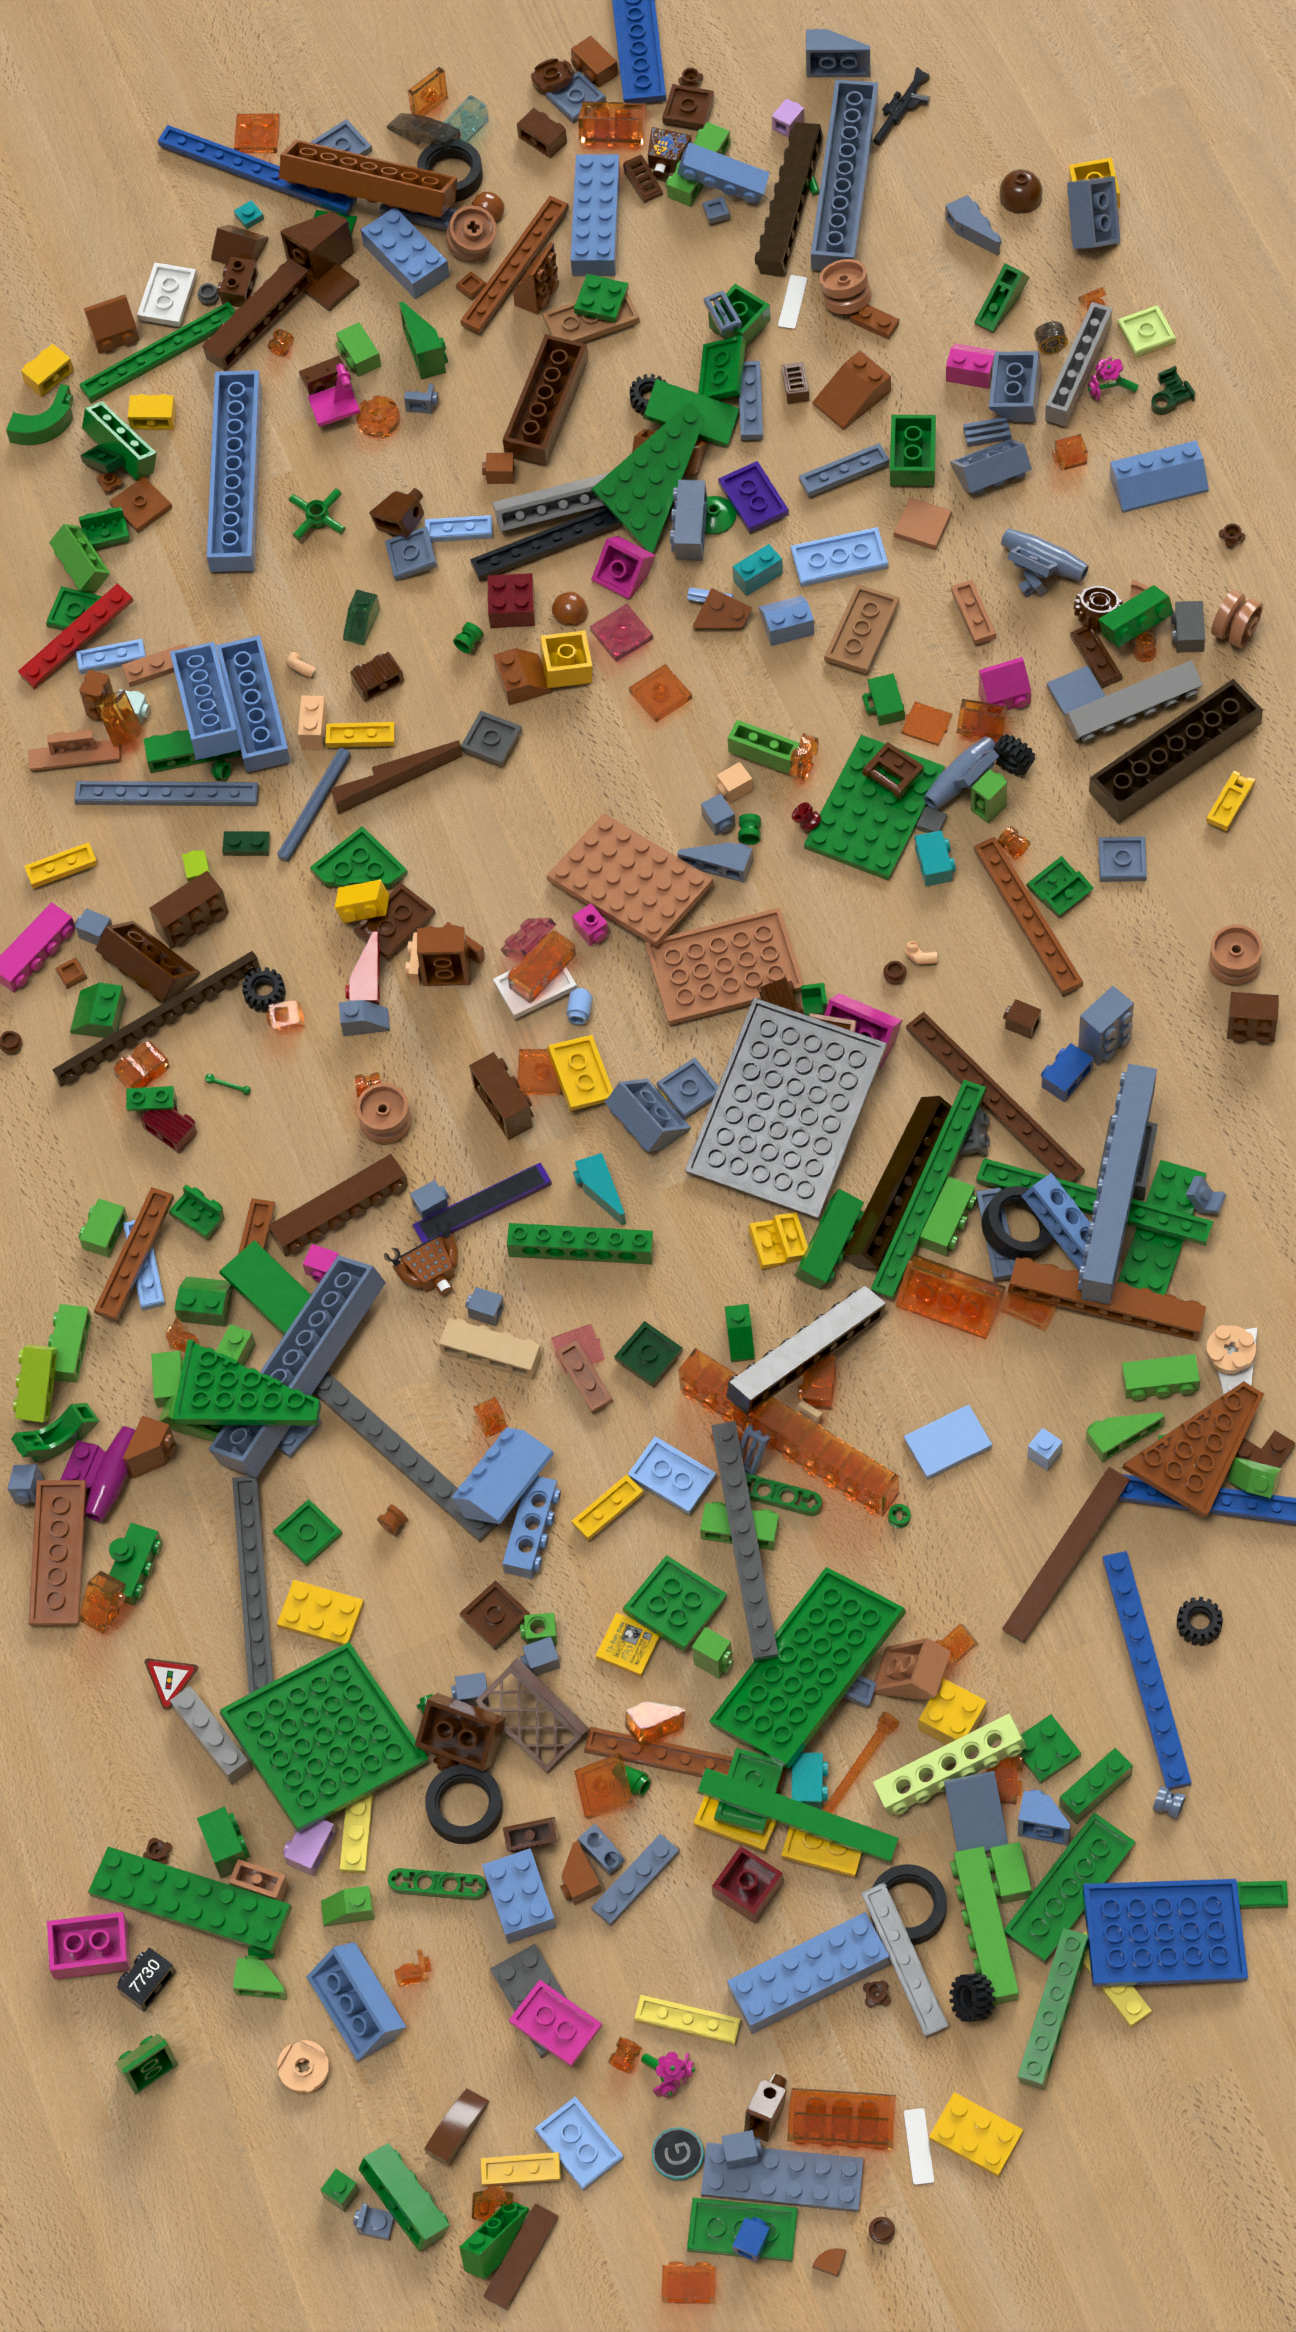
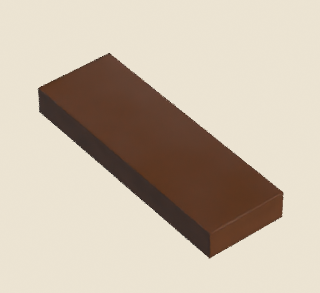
M1084 626L1070 632L1071 639L1101 688L1122 680V674L1093 628Z

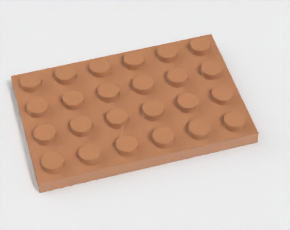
M605 813L600 816L547 874V881L587 905L592 904L598 912L655 947L666 938L714 884L713 878Z
M780 907L669 935L657 947L647 941L645 942L646 952L669 1026L751 1005L753 998L761 1000L758 987L785 977L788 981L793 982L796 993L801 992V986L804 985Z

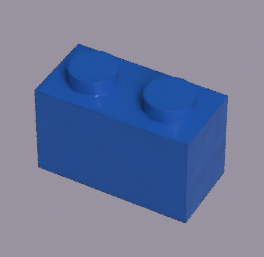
M1070 1043L1066 1049L1062 1048L1057 1053L1055 1062L1051 1066L1047 1065L1042 1071V1088L1065 1103L1092 1071L1094 1058Z

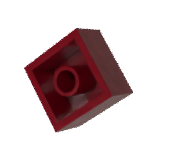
M533 574L488 575V616L490 628L535 626Z
M740 1845L711 1886L712 1895L753 1923H756L784 1883V1878L781 1871Z

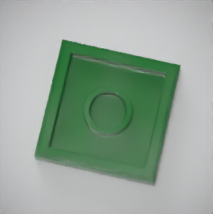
M61 586L47 618L46 626L64 631L102 596Z
M310 1499L273 1530V1534L306 1567L343 1534Z

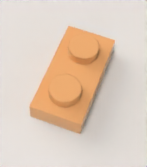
M413 933V941L408 942V955H411L410 962H406L405 975L409 976L411 985H420L421 972L417 956V933Z

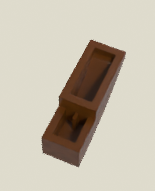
M466 2088L431 2136L424 2148L426 2154L449 2166L460 2146L463 2147L486 2109L489 2100Z

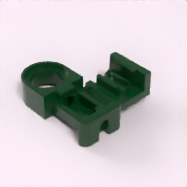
M1176 366L1158 373L1157 380L1160 384L1163 383L1165 388L1163 391L1153 395L1151 399V410L1155 414L1165 415L1176 410V405L1189 399L1193 402L1195 401V391L1188 381H1184V385H1182L1183 381L1177 374ZM1163 400L1167 405L1165 407H1158L1155 403Z

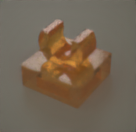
M1101 287L1078 297L1081 306L1087 304V310L1092 302L1105 306V302L1101 297L1105 296L1106 292L1104 287Z

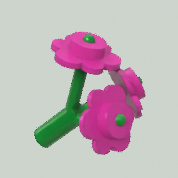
M1110 356L1108 359H1102L1097 363L1095 367L1096 375H1092L1090 383H1088L1089 394L1096 401H1099L1101 397V389L1121 386L1132 392L1137 391L1138 384L1120 376V372L1124 369L1120 359L1112 361L1113 358ZM1103 376L1105 381L1111 379L1116 380V382L1099 385L1096 379Z
M668 2052L666 2057L660 2056L659 2059L647 2053L641 2057V2062L654 2069L662 2081L659 2086L653 2089V2093L657 2097H669L677 2092L676 2088L681 2086L679 2079L682 2078L683 2084H686L689 2077L692 2078L695 2071L694 2062L691 2061L689 2053H686L684 2061L678 2059V2055L675 2052Z

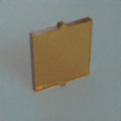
M915 701L910 713L906 715V722L901 734L939 746L944 733L948 732L947 726L951 720L952 713Z

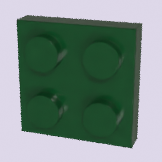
M644 1321L616 1353L614 1358L615 1361L653 1387L681 1355L683 1347Z

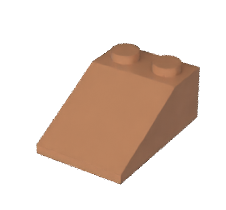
M929 1638L887 1646L874 1679L876 1686L873 1694L921 1700L936 1697L941 1688L940 1682L943 1674L949 1665L948 1659L951 1651Z

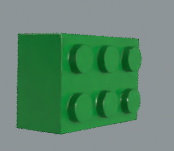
M891 414L890 486H935L936 415Z

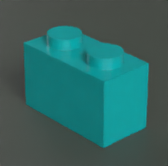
M770 544L732 566L733 581L745 596H748L783 574L782 558Z
M942 830L916 835L915 851L925 887L952 881L956 866L954 858H949L948 852L951 851L948 838L944 839Z
M801 1753L792 1764L791 1799L821 1810L823 1809V1801H828V1786H823V1777H828V1762H823V1753Z

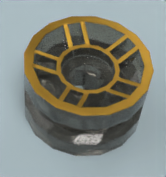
M1051 321L1044 323L1034 332L1038 349L1043 354L1058 353L1068 344L1064 326L1060 322Z

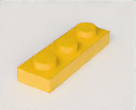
M394 722L326 724V748L395 746Z
M88 842L25 865L24 868L34 889L98 864Z
M626 1474L571 1521L572 1525L587 1541H590L643 1496V1490Z
M559 2152L481 2158V2182L483 2187L561 2181Z

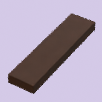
M536 2203L534 2204L483 2297L505 2310L509 2308L559 2218L558 2215Z

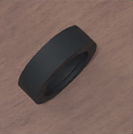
M443 139L426 147L418 158L417 168L430 171L436 162L445 158H459L470 166L471 169L467 177L457 182L455 202L469 198L479 189L483 179L481 157L471 144L459 139Z
M1012 1186L999 1191L985 1208L981 1220L982 1231L989 1245L1002 1256L1012 1260H1016V1257L1021 1259H1034L1038 1257L1054 1238L1023 1199L1022 1195L1029 1188ZM1016 1205L1030 1211L1039 1224V1237L1030 1242H1022L1010 1237L1001 1227L999 1221L1000 1209L1005 1206Z
M465 1764L449 1767L432 1780L426 1792L425 1807L429 1822L435 1832L449 1842L456 1844L479 1842L488 1837L501 1820L503 1802L500 1789L495 1779L487 1771H482ZM456 1784H475L481 1787L489 1798V1805L485 1815L472 1825L457 1826L451 1824L440 1813L439 1807L443 1794Z
M912 1864L898 1865L882 1873L872 1888L884 1882L888 1890L901 1883H915L928 1891L934 1905L931 1915L922 1924L905 1928L913 1945L924 1943L934 1937L941 1929L947 1911L946 1893L940 1880L926 1868Z

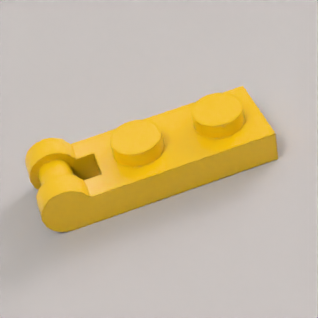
M1234 770L1206 817V822L1227 831L1248 794L1252 791L1256 779L1243 777L1240 772Z

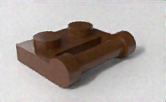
M887 742L864 767L862 775L867 778L871 777L893 792V796L901 799L906 790L922 774L924 766ZM880 766L901 780V782L896 784L878 772L876 768Z

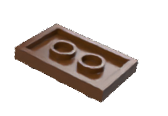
M402 883L389 894L386 915L364 919L353 929L354 934L366 943L372 932H378L380 936V954L387 960L413 936V933H417V928H422L436 914L433 907Z

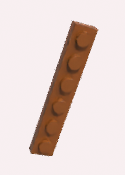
M151 1187L95 1306L94 1312L96 1315L118 1321L174 1200L173 1194Z

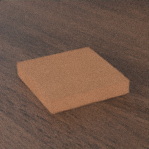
M910 497L895 528L894 537L936 550L952 515V510Z

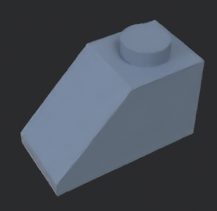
M364 1000L339 1002L343 1036L390 1031L388 1008Z

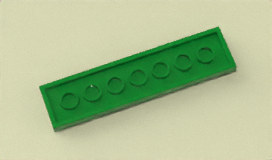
M109 1846L88 1890L90 1896L273 1954L292 1910V1906L288 1903Z

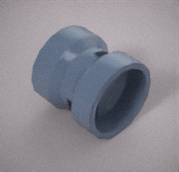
M1161 1786L1155 1799L1153 1810L1159 1813L1167 1811L1170 1817L1177 1819L1186 1795L1181 1793L1174 1795L1168 1788Z

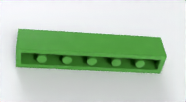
M984 1846L954 1852L950 1868L952 1876H957L959 1885L955 1886L958 1901H963L965 1910H961L964 1926L969 1925L971 1933L967 1935L969 1949H974L976 1959H973L975 1973L986 1975V1980L992 1982L990 1987H994L995 1992H992V1996H996V2001H992V2004L998 2005L1017 2001L1019 1991Z

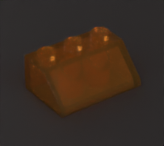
M582 101L579 114V142L586 145H595L596 143H605L608 146L627 144L628 146L635 147L643 145L646 103Z

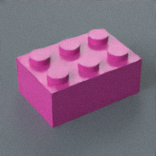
M124 1912L47 1921L49 1970L54 1979L131 1970L128 1921Z

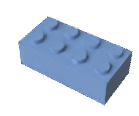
M397 208L391 209L361 229L363 246L414 299H417L450 277L448 261Z

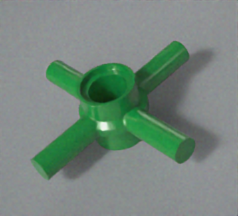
M335 488L324 501L312 500L309 503L295 494L290 496L289 502L305 511L306 520L292 534L296 540H300L311 527L321 529L328 526L340 535L345 532L346 527L329 517L328 510L342 495L341 491Z

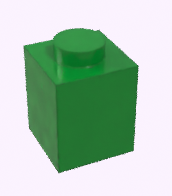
M335 2168L320 2191L323 2198L345 2212L360 2189L357 2182Z

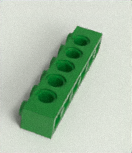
M509 1223L507 1250L509 1257L652 1265L654 1237L652 1230Z
M1066 1928L1062 1930L1018 2072L1019 2083L1045 2090L1087 1954L1089 1936Z

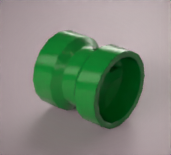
M466 622L461 628L462 632L453 639V643L460 651L471 654L475 648V643L480 642L484 633L477 625Z
M747 813L739 817L738 824L741 829L738 831V841L740 843L754 845L761 841L759 829L762 820L759 815Z

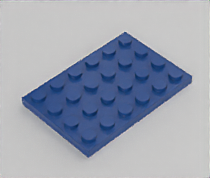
M1237 1879L1083 1884L1082 1891L1086 1930L1089 1936L1088 1949L1092 1987L1247 1981L1248 1971Z

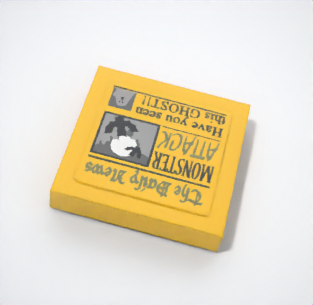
M616 1613L596 1653V1659L642 1677L660 1636L634 1619Z

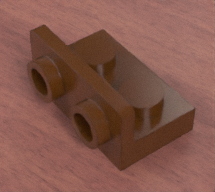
M340 356L299 371V376L309 396L336 386L338 374L336 366L343 364Z

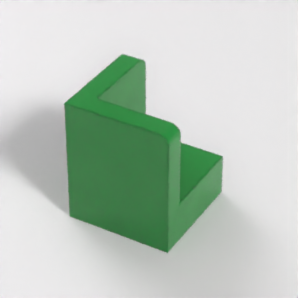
M825 984L802 985L801 999L804 1015L809 1016L810 1013L825 1015L827 1009Z

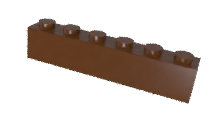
M290 258L284 264H281L277 271L270 278L266 279L263 285L255 293L251 294L248 300L220 326L218 331L205 341L202 348L206 359L226 371L312 284L309 271Z
M389 1154L269 1224L270 1234L285 1257L290 1254H296L310 1242H317L329 1231L339 1229L351 1218H358L370 1207L380 1205L392 1194L402 1192L408 1186L406 1174L393 1155Z

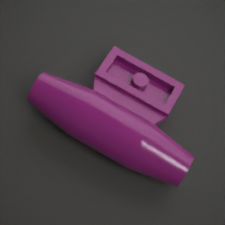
M122 1426L106 1452L99 1445L77 1440L60 1480H86L87 1490H90L85 1515L94 1521L103 1522L118 1499L129 1472L126 1469L123 1456L135 1432L133 1428Z

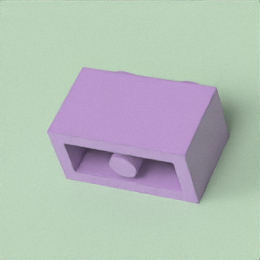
M324 1819L299 1833L294 1830L296 1832L292 1841L289 1840L283 1850L287 1865L311 1876L315 1875L336 1834L334 1824Z

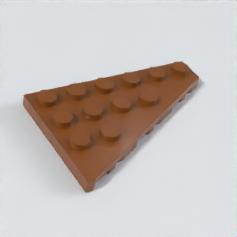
M1243 1381L1123 1464L1122 1469L1201 1517H1206L1264 1393Z

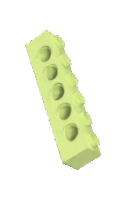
M1009 1713L873 1783L888 1813L891 1816L894 1814L899 1815L916 1803L926 1802L931 1798V1795L939 1791L945 1792L944 1781L975 1775L985 1768L991 1769L997 1766L999 1761L1007 1757L1019 1755L1027 1746ZM996 1740H1002L1000 1746L996 1748L991 1747ZM979 1752L975 1759H969L971 1753ZM956 1763L953 1770L946 1771L949 1764ZM933 1774V1778L929 1782H923L927 1775ZM911 1786L907 1793L901 1794L903 1787Z

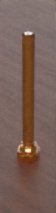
M882 1712L877 1720L878 1729L822 1810L833 1813L884 1736L894 1732L900 1724L894 1716L887 1712Z

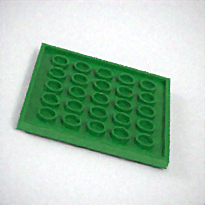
M350 1642L220 1709V1716L297 1833L428 1763L427 1756L421 1748L415 1746V1738Z

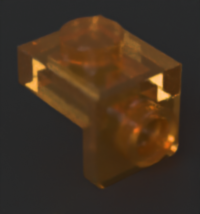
M959 1624L944 1639H937L935 1641L951 1651L948 1660L953 1663L959 1662L978 1644L963 1624Z
M496 2185L488 2186L487 2190L474 2192L472 2198V2219L481 2222L487 2221L495 2213L496 2207L513 2204V2193L503 2191V2187Z

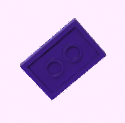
M758 461L718 478L719 486L749 533L789 515V509Z

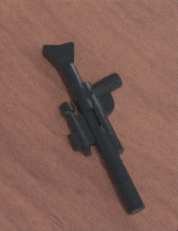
M916 67L914 80L904 95L901 97V93L896 91L891 102L885 104L882 109L884 111L883 115L886 116L888 113L890 115L874 137V144L880 145L892 126L899 123L907 110H914L919 104L929 105L930 96L916 93L920 85L930 80L929 73L923 72L919 67Z

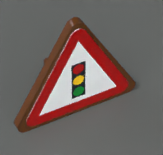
M147 1658L144 1661L161 1705L165 1710L171 1707L169 1700L182 1692L199 1670L196 1664Z

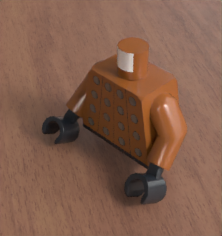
M446 1220L448 1228L445 1231L440 1229L439 1223L436 1225L437 1230L443 1234L442 1238L440 1235H437L401 1256L397 1248H391L395 1253L393 1259L387 1253H384V1259L394 1264L393 1268L403 1283L416 1289L421 1288L424 1292H429L436 1288L441 1296H445L452 1291L453 1288L449 1280L455 1277L454 1269L458 1265V1248L453 1234H450L452 1228L450 1221Z

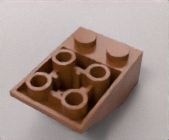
M551 242L537 256L513 292L514 305L538 315L542 308L546 307L549 296L559 286L554 243Z

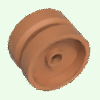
M469 205L461 207L453 214L446 231L445 241L449 251L462 261L473 262L481 260L488 254L495 239L497 228L495 220L487 210L479 206Z
M854 259L835 261L821 271L819 279L825 306L831 312L837 314L854 313L863 309L870 302L872 294L865 265L860 261Z
M1231 590L1217 611L1212 624L1211 634L1221 640L1229 636L1230 644L1240 649L1243 648L1250 640L1263 612V603L1253 598L1246 601L1243 593Z
M1232 924L1218 930L1211 941L1209 966L1212 974L1219 981L1229 985H1241L1254 979L1260 970L1263 945L1260 936L1253 929L1245 925Z
M379 1083L370 1086L362 1092L358 1098L356 1110L361 1131L366 1138L378 1144H390L403 1138L410 1129L411 1124L409 1105L403 1091L392 1084Z

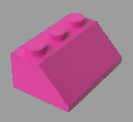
M840 993L829 1000L825 1016L857 1021L856 1033L887 1043L888 1046L879 1066L880 1069L896 1041L903 1020Z

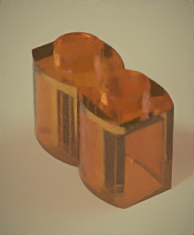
M151 1041L138 1045L132 1055L119 1059L113 1069L117 1079L126 1088H144L151 1081L163 1075L170 1066L168 1059Z

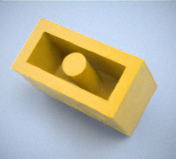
M51 344L47 349H43L35 359L25 364L23 369H21L24 383L41 397L74 371L71 358L54 344Z
M130 395L128 421L132 430H174L176 418L174 395Z
M381 879L338 888L334 908L343 923L384 916L387 912L390 895Z

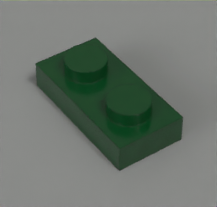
M99 445L81 454L83 463L107 474L115 472L118 467L125 464L122 455Z
M224 831L223 856H269L270 831Z

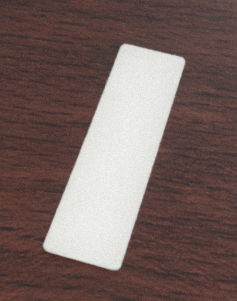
M790 276L778 323L779 327L795 328L807 277Z
M923 2108L905 2110L904 2119L913 2184L933 2183L934 2175L925 2110Z

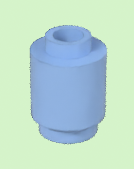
M577 988L570 992L566 1012L570 1023L583 1025L589 1019L593 996L588 990Z

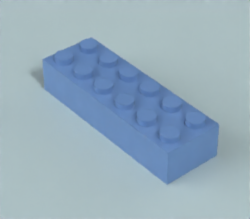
M619 154L576 155L571 243L572 276H586L587 274L616 276L620 190Z
M260 635L216 645L246 773L290 763L288 747Z
M210 642L171 651L170 655L196 760L241 750L215 643Z
M864 1912L727 1980L728 1990L751 2034H754L889 1966V1955L869 1917Z

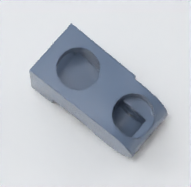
M593 1824L577 1839L582 1850L586 1851L608 1875L625 1862L623 1856L614 1847L615 1845L596 1824Z

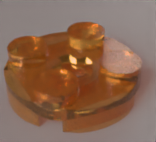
M373 396V399L364 400L358 406L360 409V413L356 414L358 429L368 436L388 438L400 423L399 409L396 403L389 397ZM379 413L382 414L381 419H375L373 417L377 416Z
M803 733L799 748H794L790 757V761L794 763L790 769L789 776L799 780H805L814 764L811 762L813 755L817 756L819 747L818 738Z

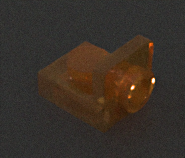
M175 1318L173 1325H169L167 1328L166 1339L170 1349L185 1353L188 1339H193L196 1344H199V1341L190 1332L182 1333L181 1320Z
M422 1949L417 1950L419 1964L407 1963L394 1970L398 1987L429 1981L427 1972L432 1971L429 1956L424 1957Z

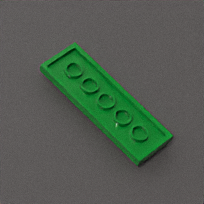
M1160 1159L1146 1203L1193 1215L1195 1208L1187 1198L1186 1193L1194 1176H1203L1206 1179L1207 1173ZM1137 1227L1118 1282L1127 1283L1130 1287L1138 1289L1147 1288L1157 1294H1166L1184 1240Z
M1094 1812L1005 1927V1935L1043 1963H1046L1058 1946L1063 1928L1071 1930L1085 1912L1083 1884L1107 1883L1136 1845V1841Z

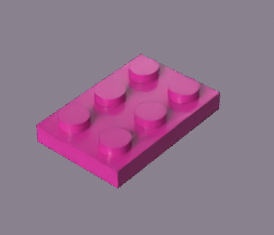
M541 1980L537 1982L509 2019V2023L571 2068L603 2027L601 2022Z

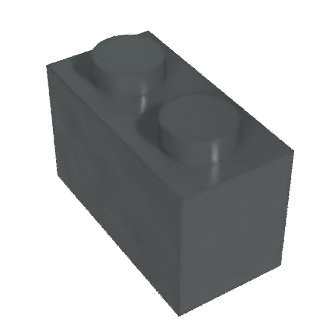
M1203 601L1175 602V611L1170 616L1171 624H1175V630H1172V644H1176L1177 653L1204 652Z

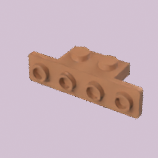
M84 729L76 732H57L47 735L49 747L28 750L30 771L120 760L118 739L95 741L93 730Z

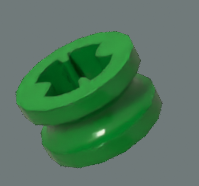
M904 1504L893 1505L888 1513L890 1525L898 1529L907 1526L911 1516L909 1508ZM900 1511L902 1516H906V1518L902 1517V1520L899 1521L896 1516L892 1515H896Z

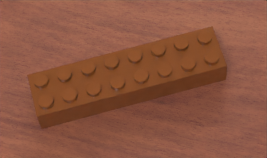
M297 139L280 154L279 179L286 180L290 184L299 183L311 189L320 188L329 193L345 194L349 198L367 199L370 203L379 202L387 204L391 208L400 207L412 213L421 212L434 218L442 217L456 200L458 177Z

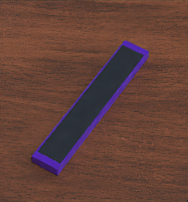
M540 1162L412 1224L413 1229L422 1244L437 1235H440L442 1238L443 1234L436 1228L437 1223H439L440 1229L445 1231L448 1228L446 1220L450 1221L452 1225L451 1234L552 1185L551 1180Z

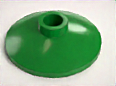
M709 496L705 534H722L734 525L736 511L726 498Z

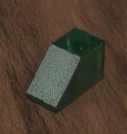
M356 589L348 607L343 634L344 641L365 645L380 611L378 595Z

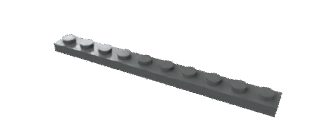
M326 1372L313 1392L316 1397L479 1543L497 1527L496 1523L464 1518L452 1499L458 1488L329 1372Z
M736 1421L711 1425L753 1660L778 1657Z
M242 1476L232 1478L250 1694L273 1682L274 1674L258 1478Z

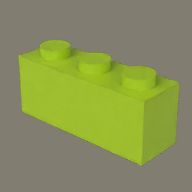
M28 1344L20 1350L18 1362L21 1364V1372L16 1377V1388H19L18 1397H15L13 1402V1412H16L15 1419L42 1423L50 1420L58 1348Z

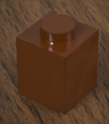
M1015 999L1012 1006H1007L1004 1012L1005 1029L1032 1039L1041 1021V1009Z

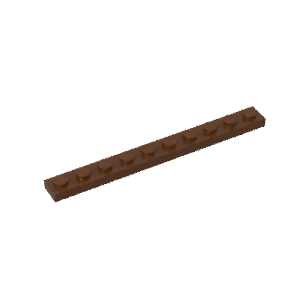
M922 1012L906 1025V1030L961 1084L963 1080H967L986 1087L987 1092L981 1104L1056 1178L1074 1183L1085 1173V1169L925 1012Z

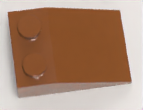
M860 350L841 366L814 399L813 405L844 430L891 392V376Z

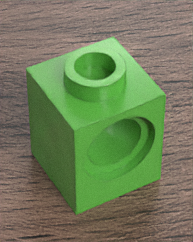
M554 1612L524 1615L525 1624H520L521 1639H526L527 1645L551 1637L554 1645H558ZM536 1627L544 1628L542 1633L535 1634L532 1632Z

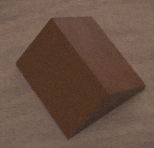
M232 225L218 227L211 260L228 265L230 257L255 260L257 262L268 241V237Z

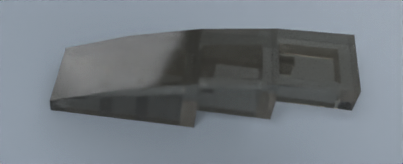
M400 113L387 125L388 130L417 145L424 142L432 147L438 144L448 149L461 137L459 129L433 118L417 114Z

